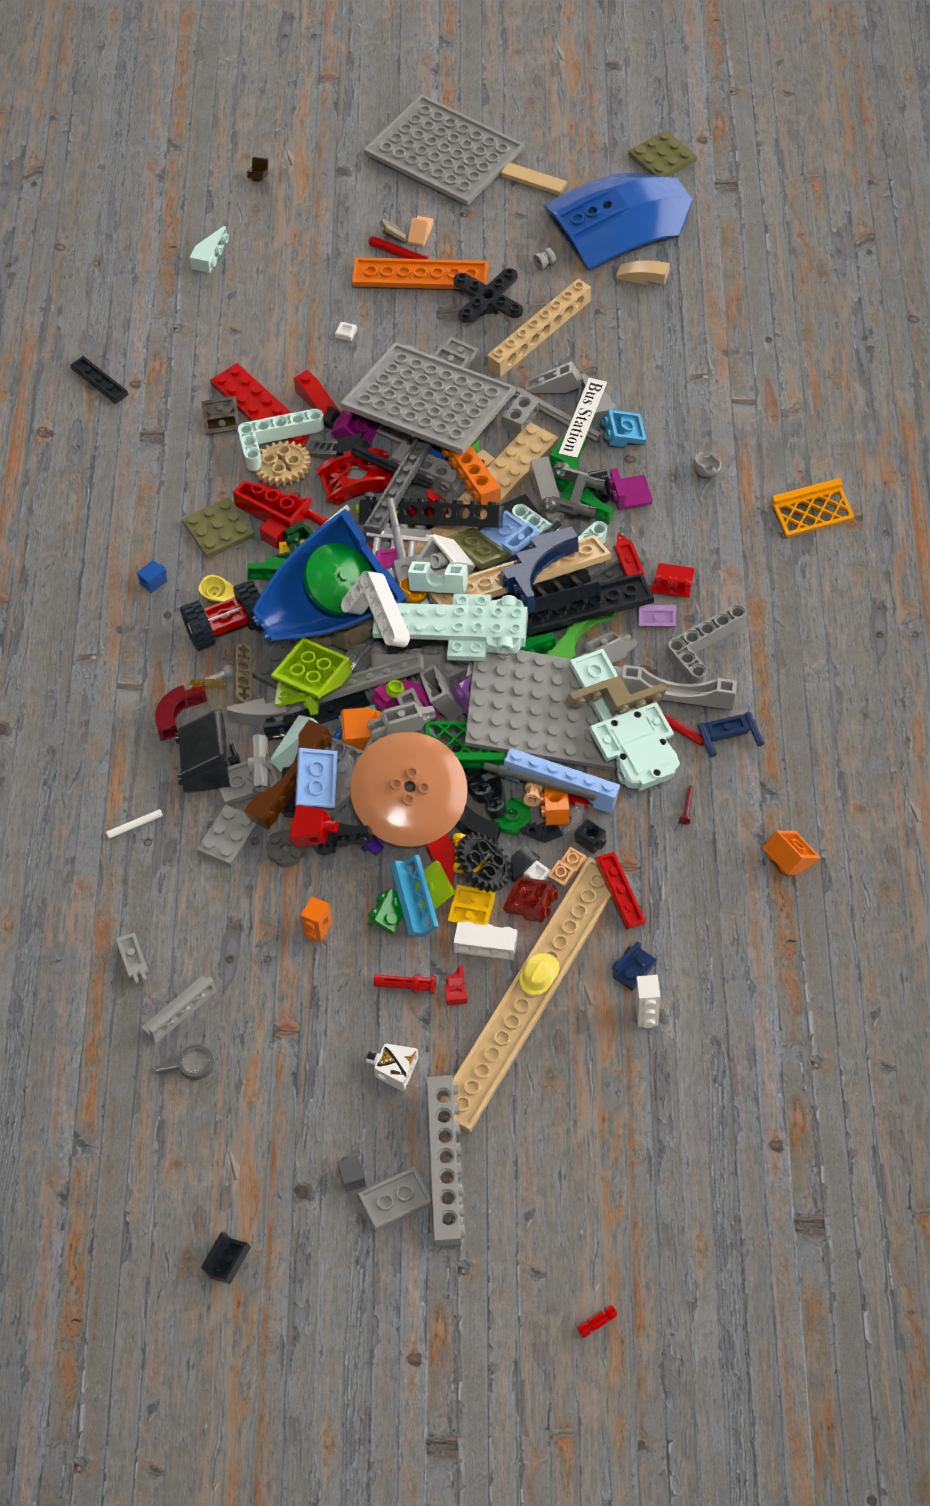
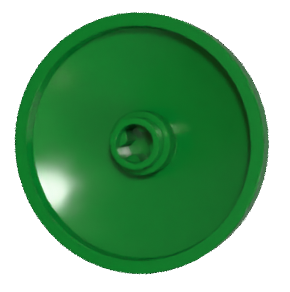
M329 543L317 548L308 557L304 565L303 581L308 595L319 608L333 615L348 616L352 614L342 611V599L364 571L372 572L365 558L352 547L340 543Z

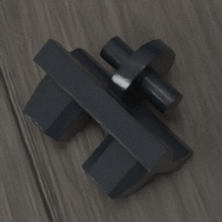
M292 714L285 715L281 721L267 718L263 728L268 741L281 739L282 741L297 718H294Z

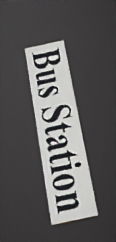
M593 378L588 379L559 454L578 457L606 387V381Z

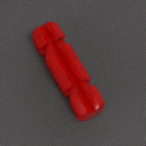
M610 1305L604 1309V1312L600 1311L588 1319L587 1323L584 1322L577 1327L579 1334L585 1338L591 1334V1331H596L608 1323V1320L611 1321L617 1317L616 1309Z

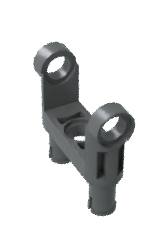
M557 462L553 473L562 480L575 483L570 501L554 496L545 497L541 508L548 513L559 511L574 516L581 514L594 518L596 507L582 504L581 498L584 489L587 487L603 491L605 480L591 477L587 472L572 469L565 462Z

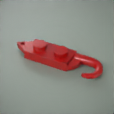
M618 532L616 544L613 548L625 577L642 573L644 576L645 572L632 540H628ZM649 585V588L653 594V586Z

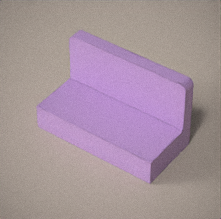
M644 605L638 607L639 626H676V605Z

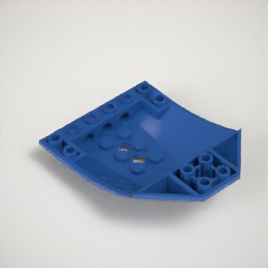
M618 173L575 188L546 203L544 207L590 271L636 247L677 235L680 237L693 200L677 178L641 173ZM606 203L612 204L608 209L603 208Z

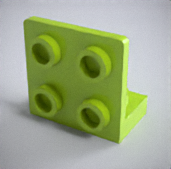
M280 681L277 683L276 707L303 701L304 707L309 710L310 715L318 714L319 700L316 697Z

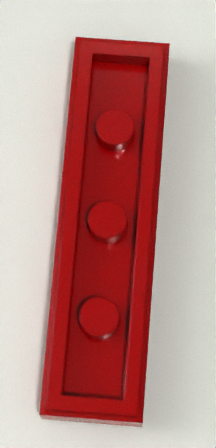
M615 852L596 857V863L626 930L644 925L646 920Z

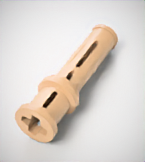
M527 782L525 785L524 803L530 807L538 806L541 803L540 793L542 792V786Z

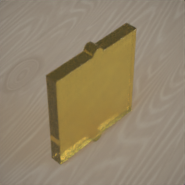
M223 679L189 680V687L204 686L205 690L226 689V682Z

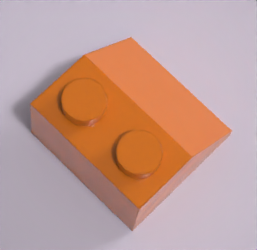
M371 707L342 710L343 742L364 751L369 739L372 738L370 732L373 731L367 728V723L369 720L379 718L381 712Z
M776 831L762 847L767 853V857L776 862L779 870L785 875H798L821 859L796 831Z

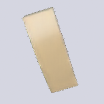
M660 261L624 263L620 265L616 278L643 285H648L650 281L665 284L669 274L670 263Z

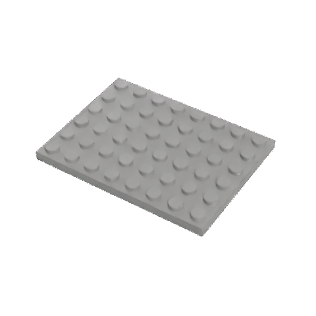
M421 94L364 148V154L468 206L502 172L504 167L509 162L511 163L525 149V144Z
M395 342L340 404L344 410L463 455L514 395L516 387Z
M519 650L518 653L514 654L486 652V661H473L464 746L508 753L510 749H515L546 760L615 771L617 767L616 758L605 761L589 731L590 726L600 723L590 702L588 701L580 707L574 706L568 708L566 704V699L570 692L582 689L569 665L572 659ZM613 666L618 676L620 675L622 678L623 668Z

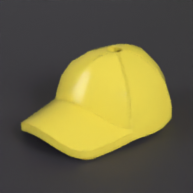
M208 575L203 578L198 588L200 594L213 603L223 602L235 597L233 592L234 585L216 575Z

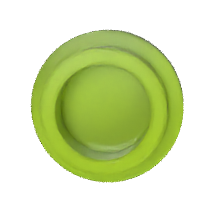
M392 680L386 685L385 691L388 696L397 698L396 695L403 693L405 688L399 680Z

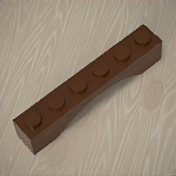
M309 719L298 734V749L324 750L330 744L333 736L326 726ZM298 751L293 764L283 778L266 791L255 795L244 812L251 821L269 829L272 823L276 821L282 809L288 804L289 799L296 792Z

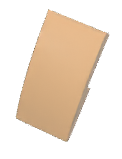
M570 847L561 861H557L548 877L565 887L586 862L587 856Z

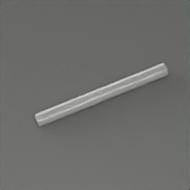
M516 388L515 397H518L521 393L538 400L541 412L568 427L570 426L573 419L572 416L524 389ZM589 427L586 437L596 442L599 441L601 433Z

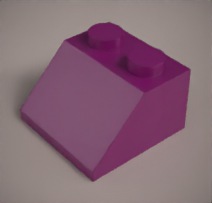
M343 409L331 434L338 439L361 433L367 442L371 444L376 430L381 423Z

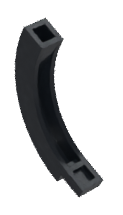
M454 745L452 749L453 752L461 750L458 745ZM465 805L464 811L455 825L464 835H469L471 832L474 834L479 832L481 836L486 834L487 839L492 838L494 844L498 842L501 834L499 822L481 817L467 805Z

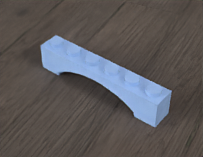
M510 749L504 760V766H508V769L597 793L595 801L587 800L593 804V808L611 814L617 801L620 789L619 784L515 749ZM506 776L507 779L520 783V780Z

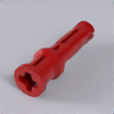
M375 974L374 987L412 989L414 993L425 991L435 994L436 976L428 978L419 977L416 974L413 977Z

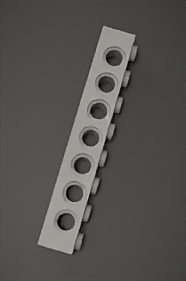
M452 1075L427 1077L434 1241L436 1247L462 1245V1238L466 1237L465 1224L461 1225V1217H464L465 1214L464 1204H460V1196H463V1183H459V1175H462V1163H458V1155H461V1143L457 1142V1135H460V1123L456 1122V1115H459V1103L455 1102V1095H458V1083L453 1081ZM443 1096L449 1098L446 1102L438 1101ZM443 1116L450 1118L447 1122L439 1121ZM444 1136L451 1138L446 1143L440 1141ZM446 1156L452 1158L448 1163L441 1162L442 1158ZM445 1177L453 1178L448 1184L442 1182ZM451 1197L454 1199L451 1204L443 1203L445 1198ZM448 1218L455 1219L451 1225L444 1224V1221Z

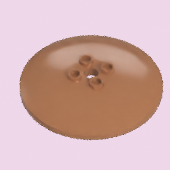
M399 732L378 739L361 754L352 772L350 798L359 821L362 825H369L375 837L394 846L420 847L440 839L457 824L466 805L467 781L459 760L442 742L421 733ZM410 782L414 784L415 790L407 792L404 785Z

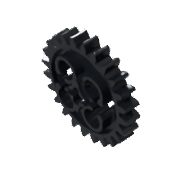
M473 832L469 835L466 834L457 842L458 845L455 846L457 851L454 853L458 857L455 862L460 864L457 869L463 870L461 876H467V882L472 881L474 888L478 885L480 891L485 889L487 893L490 891L494 893L502 889L509 882L508 879L511 878L509 873L512 870L508 866L511 863L505 860L508 855L502 854L504 849L498 848V842L494 844L492 838L488 840L486 834L481 836L479 832L476 834ZM489 853L493 854L487 860H485L486 856ZM483 862V864L480 866V869H478L476 872L473 871Z

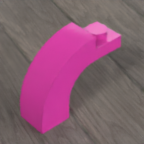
M399 680L402 682L405 691L411 688L415 689L424 707L432 706L424 686L411 681ZM389 682L377 687L373 694L372 701L382 711L400 705L397 698L388 696L385 691L386 685ZM433 706L436 718L430 721H437L440 711Z

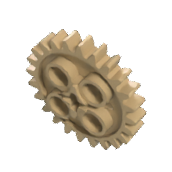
M288 440L285 444L279 441L277 445L272 442L271 447L266 445V450L260 449L262 467L255 471V474L259 480H263V483L269 482V486H272L274 483H276V487L280 484H283L285 487L286 483L293 485L292 481L299 482V477L305 478L304 474H308V469H311L309 451H306V447H302L301 444L296 445L295 441L289 444Z

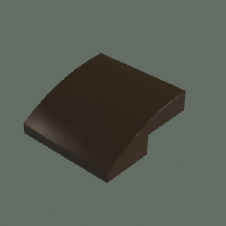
M236 396L201 401L206 435L238 430L240 420Z

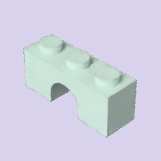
M412 561L408 570L410 590L465 594L468 586L467 565L448 564L445 574L437 575L432 571L430 562Z

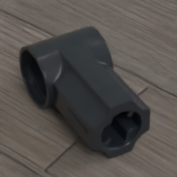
M606 469L588 472L591 477L605 480L603 491L593 488L595 497L604 504L612 500Z

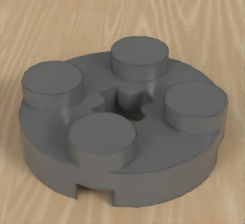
M282 830L269 836L266 846L267 855L271 862L277 863V866H295L306 854V846L295 847L289 839L291 830ZM284 846H290V847H291V848L288 849L287 852L284 851V849H281V848L284 847Z

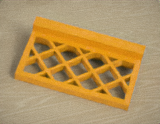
M840 478L774 495L770 504L772 510L776 512L786 538L854 520V515L842 489ZM839 494L841 501L839 503L830 499L831 496ZM817 499L825 501L823 507L815 505L813 502ZM803 503L807 505L808 508L806 512H804L800 509H797V505ZM827 503L837 507L834 513L825 509ZM787 508L791 510L789 517L782 514L780 509ZM810 508L820 511L818 517L808 514ZM840 508L845 510L848 516L842 517L836 513ZM794 512L803 516L800 522L791 518ZM822 513L831 516L829 521L819 518ZM806 517L815 522L813 525L808 526L803 524V521ZM788 522L797 525V529L789 531L787 528Z

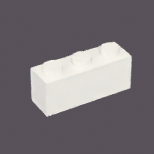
M457 922L454 953L514 960L518 940L517 930L511 927H493L490 924L478 925L472 922Z
M658 975L637 976L635 1009L638 1027L652 1028L658 1026L660 1009Z

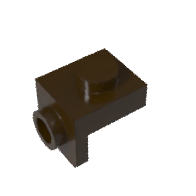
M254 156L252 158V167L247 171V178H252L254 181L263 180L268 175L269 159Z

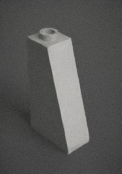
M549 457L531 460L529 478L543 518L551 524L556 520L561 523L564 521L565 513L559 511L548 513L541 508L545 497L554 496L560 498Z

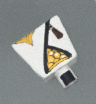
M384 1044L380 1054L369 1051L366 1062L375 1065L374 1072L376 1078L404 1092L417 1063L418 1050L411 1047Z

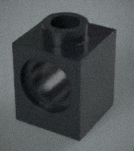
M586 819L575 831V842L592 854L598 849L601 850L606 844V831L589 819Z

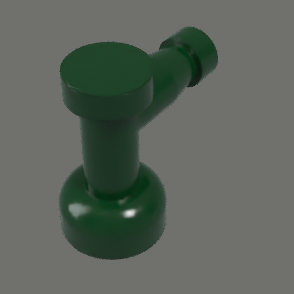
M297 535L286 537V545L290 547V551L280 554L276 553L275 557L287 559L300 545V537Z

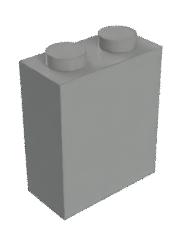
M436 664L419 673L430 703L449 721L464 713L463 706L455 698L451 688L454 682Z

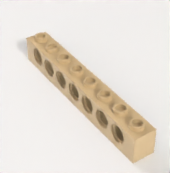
M580 279L573 282L487 355L488 370L499 377L503 376L591 301V286Z

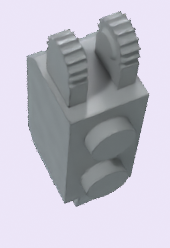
M611 631L587 642L584 646V653L578 657L604 649L612 664L627 657V652L636 648L638 642L629 633L617 635Z
M409 702L383 710L379 718L369 720L367 728L373 730L370 732L371 737L377 736L380 738L399 732H415L424 729L425 723L436 718L433 705L418 707L416 702Z

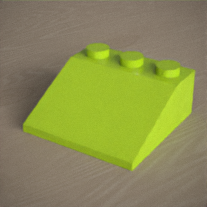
M302 638L271 674V678L319 699L342 686L352 674L351 662L347 656Z

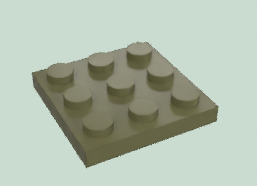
M667 130L632 148L628 152V156L650 175L669 177L697 161V156Z
M230 497L182 519L184 526L207 559L255 537V532Z

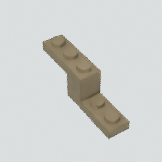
M374 618L349 629L305 639L324 647L334 645L348 650L371 637L369 629L373 628Z
M619 675L570 692L566 699V704L568 708L580 707L588 701H597L603 697L612 716L616 714L622 715L630 709L641 708L647 703L659 702L662 700L667 689L664 683L630 694Z

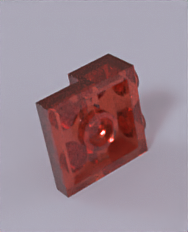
M518 877L503 909L505 913L523 915L525 920L543 923L545 917L548 918L550 916L552 902L558 899V890L553 881Z

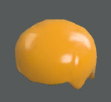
M407 577L400 581L399 587L407 597L406 603H420L426 598V591L410 590Z

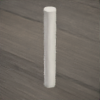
M160 809L109 830L106 834L109 839L162 817V812Z

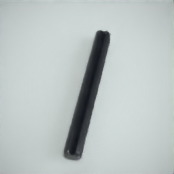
M354 445L351 449L352 455L394 474L400 465L358 445ZM416 473L412 482L431 489L434 480Z

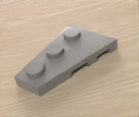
M387 523L385 526L384 534H393L390 523ZM399 523L401 535L425 537L426 534L430 535L431 530L427 529L426 525L408 527V524Z

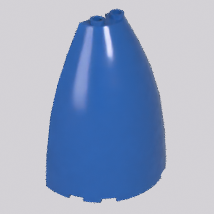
M346 509L339 512L302 542L278 568L263 590L252 610L255 615L252 619L257 627L262 626L264 630L262 634L268 642L271 640H296L323 636L349 629L374 618L370 606L362 615L337 616L319 608L308 595L303 581L304 565L308 557L317 548L325 544L340 543L358 551L368 562L372 572L382 573L385 576L395 602L403 603L407 600L406 595L388 569L383 568L367 545L366 537Z

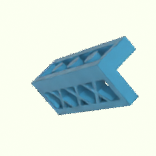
M414 855L405 862L395 860L390 863L408 934L409 936L424 937L438 928L439 925L420 855ZM415 863L416 868L413 874L411 865ZM418 880H419V882H420L419 891H417V888H416V885H417V881H418ZM423 898L425 900L424 909H422L421 902ZM427 916H429L431 922L428 927L426 925Z

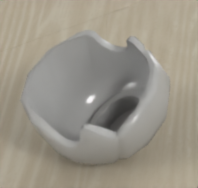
M700 452L695 456L694 468L698 475L714 477L721 471L722 463L713 454L705 456L703 452Z

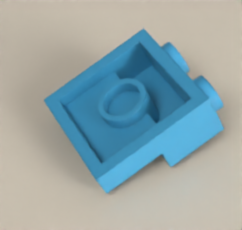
M608 409L606 415L603 416L601 425L606 429L604 438L609 441V445L626 447L628 443L644 445L647 441L641 414Z

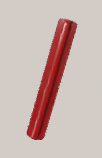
M371 236L369 238V245L404 259H428L425 255L378 237Z

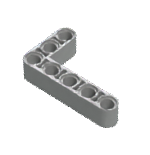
M739 604L733 605L669 641L668 658L690 684L706 682L707 668L695 653L742 628L746 619L745 607Z

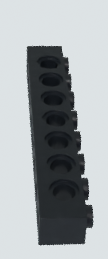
M366 496L365 500H359V521H367L379 501L376 500V497ZM402 498L398 504L399 513L397 518L398 523L503 528L504 506H498L499 502H488V505H481V501H470V504H463V500H452V503H446V500L435 499V503H430L428 499L418 498L417 502H411V498ZM413 506L417 509V513L414 516L410 513ZM433 507L434 515L430 517L428 509ZM447 508L452 510V515L449 518L445 515ZM465 509H468L470 514L468 518L465 519L463 517V511ZM485 509L487 511V517L485 519H482L480 517V513L482 510Z

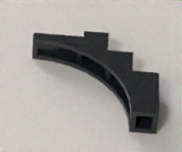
M290 767L282 768L281 779L288 772ZM296 792L293 793L288 804L281 811L284 817L294 818ZM338 822L337 832H328L327 840L324 844L312 846L317 854L327 855L329 853H336L338 845L366 844L374 842L375 836L372 834L369 825L354 826Z

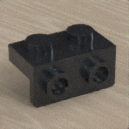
M221 1232L201 1269L211 1279L231 1284L251 1246L247 1242L231 1239L226 1232Z

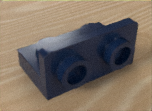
M637 941L633 946L630 945L627 948L625 956L621 960L618 959L612 967L613 978L633 991L636 988L637 976H646L656 965L657 959L642 950L641 943Z

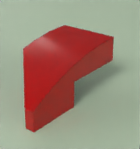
M459 965L457 971L452 976L449 975L446 978L445 994L447 1006L467 1004L463 965Z

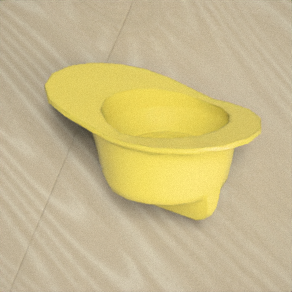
M546 953L533 956L522 970L519 978L523 991L531 995L545 993L560 970L557 959Z

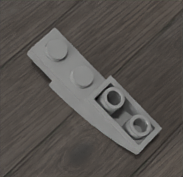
M264 698L253 699L249 702L227 707L230 721L247 725H263L267 718L281 721L285 715H293V713L305 709L303 701L276 707L275 701L265 704Z

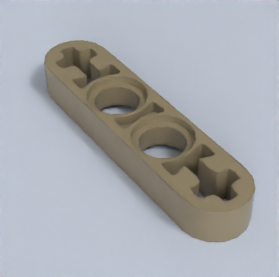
M238 643L233 651V700L235 704L252 700V650L246 643ZM243 664L247 670L240 669L238 665ZM238 680L246 681L247 685H241Z

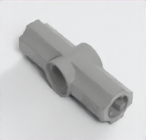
M257 734L253 735L250 739L251 757L248 758V768L251 772L252 790L262 793L270 788L269 770L272 769V761L268 754V738L266 735Z

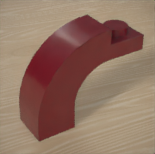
M181 685L169 691L160 700L155 712V721L161 741L175 737V732H178L176 718L181 711L207 702L204 686L193 687L185 691L184 686Z

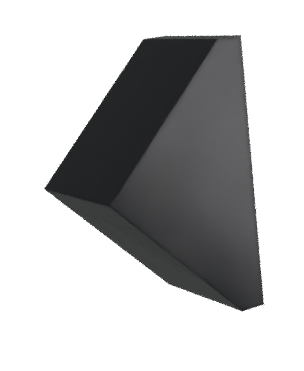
M361 433L337 439L336 455L343 456V452L351 450L354 445L367 450L371 448V445Z

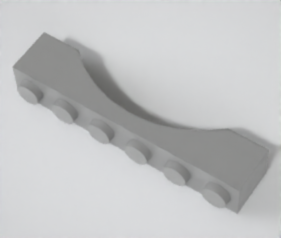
M624 665L622 680L630 694L664 683L667 690L662 700L733 710L736 680L717 678L698 684H680L658 678L643 667Z

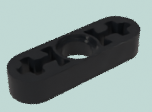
M493 777L486 781L491 786L493 797L486 802L491 818L498 819L507 813L503 783L500 778Z

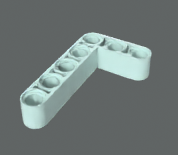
M310 409L240 424L238 426L239 440L247 469L257 471L262 467L258 444L322 431L324 428L322 411Z
M517 504L512 509V515L525 524L530 522L532 525H535L540 531L539 534L552 525L523 504ZM602 521L594 522L578 537V540L595 535L604 544L607 535V525Z

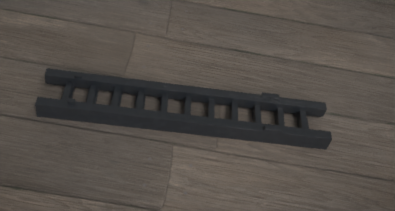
M588 569L536 583L532 586L536 611L528 612V615L547 609L553 611L563 608L565 604L600 595V583L598 580L591 582ZM513 592V593H509V594H508V593H505V594H503V595L493 597L492 600L502 599V597H503V596H506V595H512V596L516 597L518 600H519V597H518V595L515 596V594H514V592ZM379 638L381 644L385 643L388 655L439 641L410 639L406 647L386 645L384 639Z

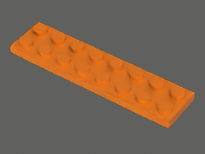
M355 257L352 285L353 287L462 290L454 285V276L458 273H466L487 285L488 261Z

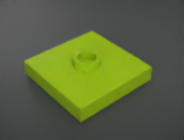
M434 861L424 869L434 910L455 894L448 877L438 861ZM419 880L417 881L416 885L417 891H419L420 888ZM424 898L422 899V902H421V907H422V909H424V905H425V900H424Z

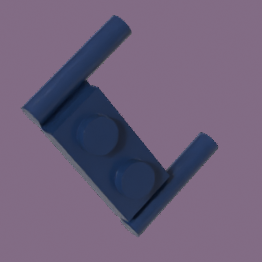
M751 712L697 725L710 757L717 755L712 742L748 734L750 730L757 746L764 745Z

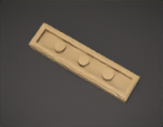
M510 162L501 172V177L559 196L567 186V181Z

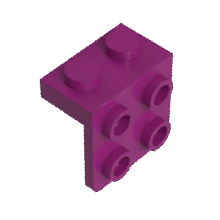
M618 468L610 469L608 485L612 488L613 501H616L618 510L652 504L653 499L644 475L621 479Z

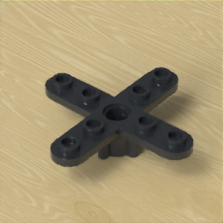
M512 268L504 269L488 285L466 273L456 274L453 279L454 285L474 296L458 312L459 320L469 323L479 315L499 314V311L511 318L521 317L523 314L522 305L503 295L518 279L517 271Z

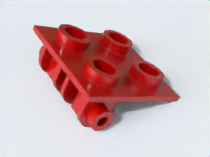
M659 563L654 578L653 593L689 598L695 568Z

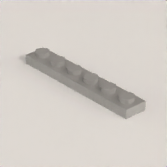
M417 653L351 674L342 686L318 700L320 703L327 702L424 671V657L421 653Z

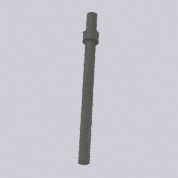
M485 762L483 770L497 773V776L515 778L593 801L597 797V793L508 769V766H497Z

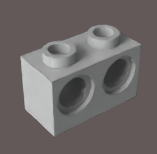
M520 393L512 401L510 408L505 410L502 415L503 428L519 434L539 413V401Z

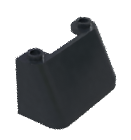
M218 709L178 728V732H175L176 744L179 743L181 773L178 774V783L183 785L184 792L230 787L225 745L226 731L222 709Z

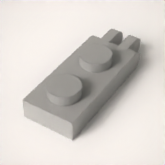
M135 932L116 938L129 979L134 978L135 984L140 983L138 976L141 975L143 982L146 981L145 973L149 971Z

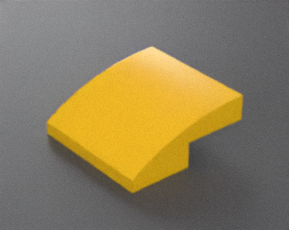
M457 885L448 922H472L478 925L489 924L496 892L490 891L487 893L484 889L480 891L478 888Z

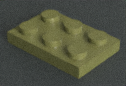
M474 527L446 537L453 539L474 565L481 570L509 559V553Z

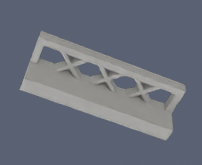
M201 976L141 1027L142 1031L156 1044L217 992L214 980L211 977L206 979Z

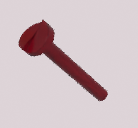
M688 786L684 814L679 818V823L689 825L691 822L688 814L693 786Z

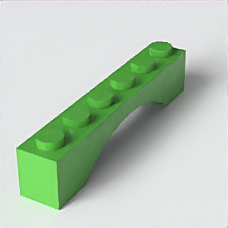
M619 612L575 623L572 627L569 626L565 635L557 640L555 647L549 650L546 655L575 659V647L581 636L593 626L604 621L613 620Z

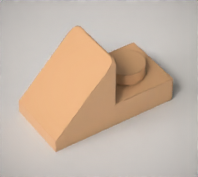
M418 216L417 219L412 218L408 244L424 247L434 220Z

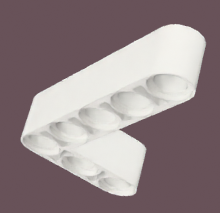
M364 571L342 599V611L344 613L362 615L370 606L386 645L406 647L410 640L409 632L385 576L382 573Z

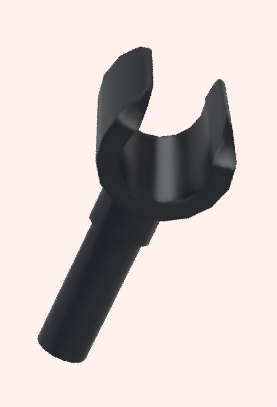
M230 744L232 756L228 758V761L232 766L241 763L239 754L236 753L234 744Z

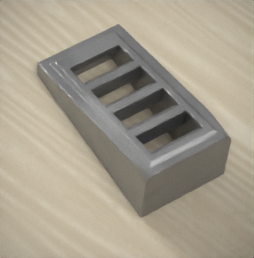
M312 440L307 450L310 456L328 460L331 457H334V459L340 457L336 455L337 441Z

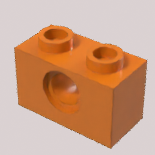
M544 787V793H540L541 805H545L541 806V817H545L546 825L569 824L568 793Z
M311 896L300 915L303 934L309 940L322 942L332 925L330 905Z

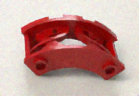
M368 448L373 453L389 458L388 451ZM351 450L343 452L344 455L334 459V457H331L315 469L317 475H320L327 495L326 500L336 505H340L347 499L361 493L384 492L393 477L392 472L352 455ZM353 466H358L368 471L359 480L346 477Z

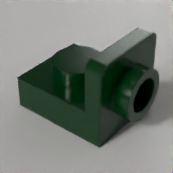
M300 521L284 529V542H286V537L290 535H297L300 537V540H306L313 534L312 529Z

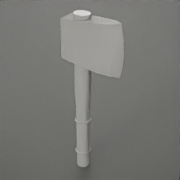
M393 498L386 499L387 510L389 511L398 560L393 561L392 566L395 580L399 585L403 578H408L412 561L417 562L416 559L419 555L406 557Z

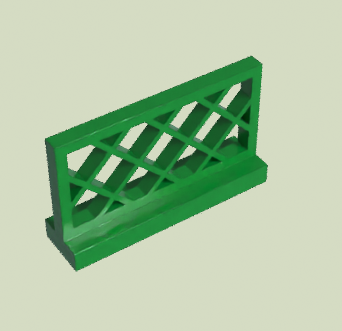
M428 721L424 724L425 735L438 740L445 734L451 739L446 745L448 748L453 743L461 748L459 752L453 753L463 768H483L485 762L497 766L504 765V752H491L486 749L472 752L468 749V746H464L457 740L462 734L465 735L467 721ZM429 727H436L441 732L435 737L429 732ZM450 727H455L460 732L454 737L447 730Z

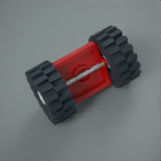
M252 580L234 586V598L204 609L198 600L180 607L186 631L195 649L200 650L215 644L214 636L244 624L250 630L257 627L252 619L255 616L252 610L261 595Z

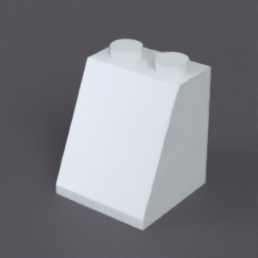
M435 534L431 536L416 559L417 562H430L432 571L437 575H444L448 564L467 565L468 575L475 568L474 563L453 539Z

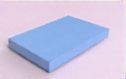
M308 748L298 749L295 806L302 805L334 810L337 751Z

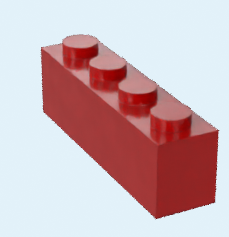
M244 480L233 491L234 503L238 508L265 522L272 517L287 527L300 521L304 523L312 502V498L305 497L303 499L298 497L297 494L290 493L288 495L281 493L278 489H266L263 485Z

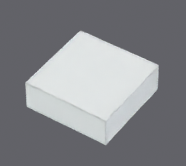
M340 322L335 338L352 341L357 331V325Z
M536 860L524 872V877L537 887H540L549 878L548 875L551 870Z

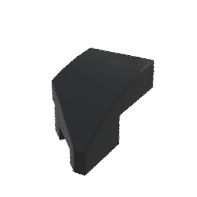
M546 821L538 825L533 822L520 829L523 835L544 843L563 836L558 825H546Z
M526 845L512 855L510 864L512 882L522 878L524 872L536 860L539 861L540 856Z

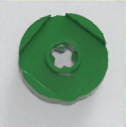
M512 797V799L506 800L507 813L501 818L493 819V821L500 823L501 832L517 836L520 834L521 828L531 823L530 807L524 803V800ZM515 813V818H509L508 814L512 815Z

